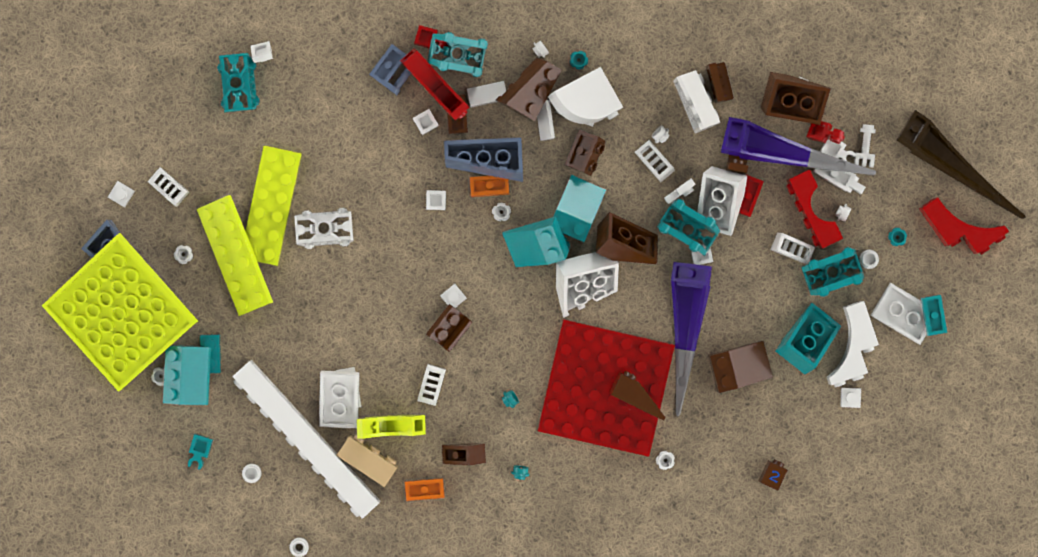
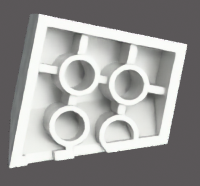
M695 70L676 77L674 84L695 134L719 124L718 113L713 108L709 92H706L703 86L705 82L701 73L698 74Z
M594 252L556 262V290L563 318L569 316L568 311L575 307H578L579 310L585 308L584 304L591 299L599 301L618 291V261H612Z

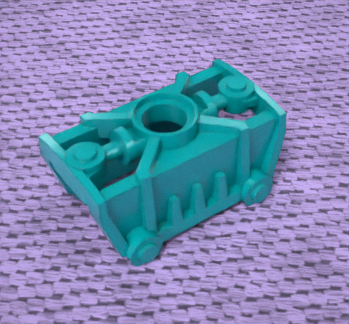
M451 32L433 34L428 63L437 66L441 71L451 69L471 73L473 77H481L485 49H487L488 43L486 39L480 38L477 41L454 36ZM435 39L445 41L448 46L440 48L435 43ZM471 47L482 48L481 52H475L474 54L467 50ZM455 48L461 50V55L457 59L452 55ZM439 52H442L443 56H447L442 60L432 58L433 54H438ZM473 58L475 62L479 63V66H470L465 60Z
M249 53L219 56L220 64H218L217 69L222 76L223 99L221 106L224 109V113L255 110L260 103V98L256 96L254 75L256 63L253 62ZM243 56L244 68L240 72L236 64L239 62V57ZM225 58H228L229 62L232 64L230 74L228 73V66ZM235 77L241 80V85L238 88L231 86V80ZM242 91L247 95V108H244L243 103L240 101L239 96H242ZM231 93H232V97H235V102L233 103V108H232V106H231V96H230Z
M677 199V201L675 200L670 204L656 226L662 234L672 235L679 241L689 245L692 252L698 251L703 256L706 255L720 233L714 218H706L686 206L681 199ZM671 209L681 214L683 221L680 219L678 221L675 220L670 213ZM670 223L675 224L674 227L677 228V229H674V228L670 227L668 224H670ZM686 225H691L694 231L692 234L686 235L683 233V228ZM706 229L715 235L713 237H704L699 230ZM695 240H702L703 244L706 246V249Z
M851 247L844 248L841 253L819 261L817 259L810 260L808 265L801 268L810 294L820 295V297H825L829 292L850 284L859 285L865 277L856 250L851 249ZM854 256L849 264H840L842 259ZM831 266L835 267L838 271L835 277H830L827 274V270ZM817 268L822 270L816 276L806 274L807 271ZM849 268L859 270V273L851 276L842 274L847 272L846 269ZM817 279L825 280L822 286L814 289L811 288V285Z

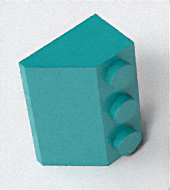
M171 345L165 351L163 403L208 405L211 347Z

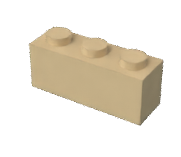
M356 434L354 437L350 435L336 456L385 487L398 468L396 465L397 461L388 455L385 458L379 454L381 451L377 447L365 445V440L358 439Z

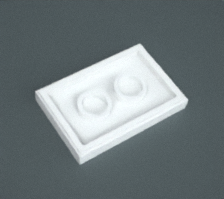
M889 283L870 316L921 345L927 335L921 301L894 284Z
M321 371L319 427L357 429L359 372Z

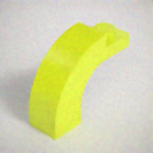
M388 415L357 419L358 439L426 434L425 415Z

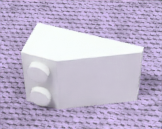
M713 166L703 173L697 212L706 218H714L722 234L729 236L733 234L745 194L747 175Z

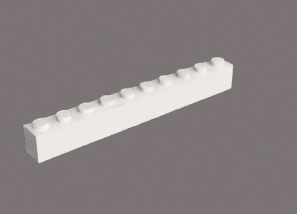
M252 360L232 376L235 379L233 381L240 390L244 389L248 393L246 395L253 404L257 403L261 407L260 412L266 418L270 417L274 423L272 425L279 432L283 431L287 436L285 438L291 446L295 445L300 450L298 452L305 461L308 459L313 464L311 466L318 475L321 473L326 478L324 482L331 489L334 487L337 490L339 499L344 503L348 502L351 506V512L356 517L360 516L363 519L380 503L378 497L344 460L336 456L335 450Z

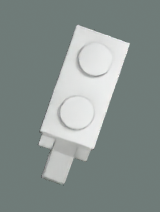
M819 168L813 170V173L845 192L851 193L854 190L862 194L866 188L857 182L859 178L854 173Z

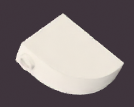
M601 67L559 88L548 96L554 108L563 117L579 124L596 123L606 117L610 120L619 115L617 111L623 108Z

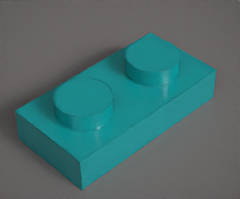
M941 295L921 298L927 336L948 333Z
M200 335V347H211L210 373H221L220 335Z

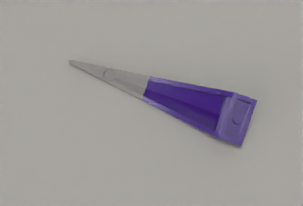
M729 117L721 153L739 156L740 159L867 175L876 174L875 170L811 149L750 121Z
M673 262L671 277L676 357V416H679L686 393L711 287L709 285L712 270L711 266Z

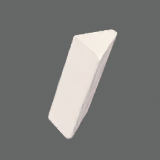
M504 81L467 89L471 108L498 102L496 99L506 92Z
M546 100L537 116L540 141L555 138L550 101Z

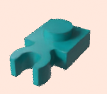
M194 434L189 453L194 455L189 459L188 467L192 466L193 461H197L199 463L198 470L202 469L204 464L202 457L208 458L214 439Z

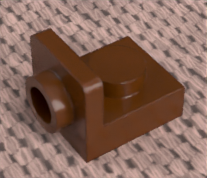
M729 155L726 170L747 174L748 160L740 159L739 156Z

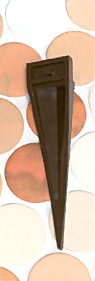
M917 110L911 114L896 139L910 149V153L1021 219L1026 218L1019 209L1000 194L965 160L930 119Z

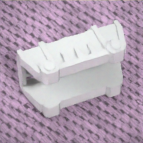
M345 208L321 213L304 211L302 214L294 216L296 243L298 246H305L307 249H312L314 246L332 244L348 246L350 245L349 243L354 241L351 211H347ZM349 217V220L345 221L342 225H337V222L332 223L336 218ZM310 220L315 224L305 227L299 225L298 221ZM323 222L329 225V231L325 234L320 233L318 229L319 225ZM343 229L350 232V236L338 237L333 232ZM310 231V234H315L311 239L299 240V236L305 232Z

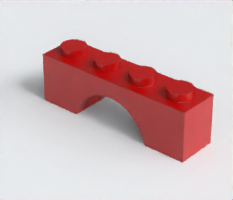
M810 169L788 179L786 188L789 194H793L796 199L794 204L797 211H802L805 217L802 220L806 229H810L813 234L811 240L815 247L819 246L820 249H823L842 240L843 237L836 222L824 221L818 218L812 210L811 197L818 185Z

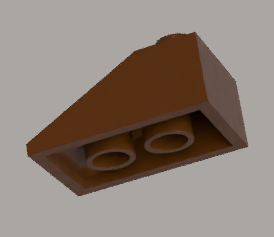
M770 72L760 108L767 116L820 125L831 88L791 75Z
M609 212L597 226L596 253L612 261L656 264L658 262V235Z
M764 341L708 355L718 393L773 378Z
M625 371L624 374L619 372L609 393L664 421L666 417L641 384L635 380L636 376L628 371Z

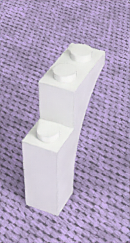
M864 301L843 307L848 324V343L841 362L826 377L829 385L839 387L846 384V380H860L864 378V374L868 373L861 351L863 353L875 350L874 346L879 344Z

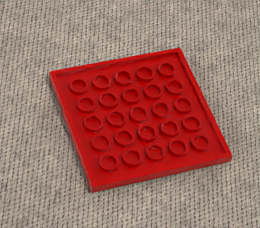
M563 319L537 431L649 457L658 418L612 396L609 392L618 373L624 374L625 371H628L636 376L635 380L641 384L657 407L661 409L675 345Z

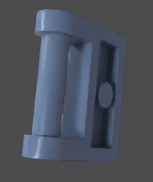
M391 44L369 75L395 95H398L399 89L411 73L405 68L393 85L389 83L402 64L400 60L406 56L404 52Z

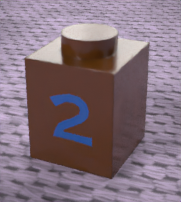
M776 459L773 462L768 460L758 481L778 491L788 470L783 467L784 463Z

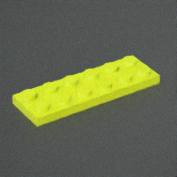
M263 146L245 231L257 262L278 266L302 156L301 153Z
M231 195L198 208L197 212L238 315H244L273 303Z

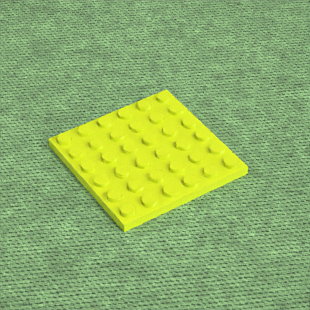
M121 233L117 234L42 305L118 392L198 322Z

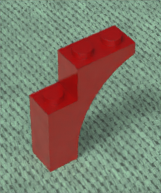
M415 48L400 60L454 120L457 118L461 119L467 114L469 106L444 81Z
M938 197L933 198L919 208L944 246L951 245L953 247L962 241L960 239L962 237L973 254H984L990 249L989 246L991 244L1003 241L1006 238L1005 234L1009 232L1005 225L982 228L967 224L955 217Z

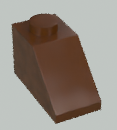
M485 444L442 445L443 464L476 465L486 463Z

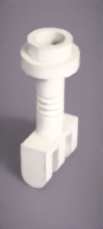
M863 124L862 128H860V132H864L863 147L861 153L855 152L854 164L859 165V159H862L861 166L866 167L868 159L870 160L869 167H874L875 154H869L871 133L876 131L874 125Z

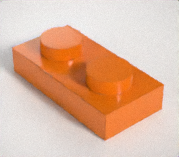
M494 176L470 177L471 197L509 195L508 179Z
M443 478L405 481L406 501L445 498Z

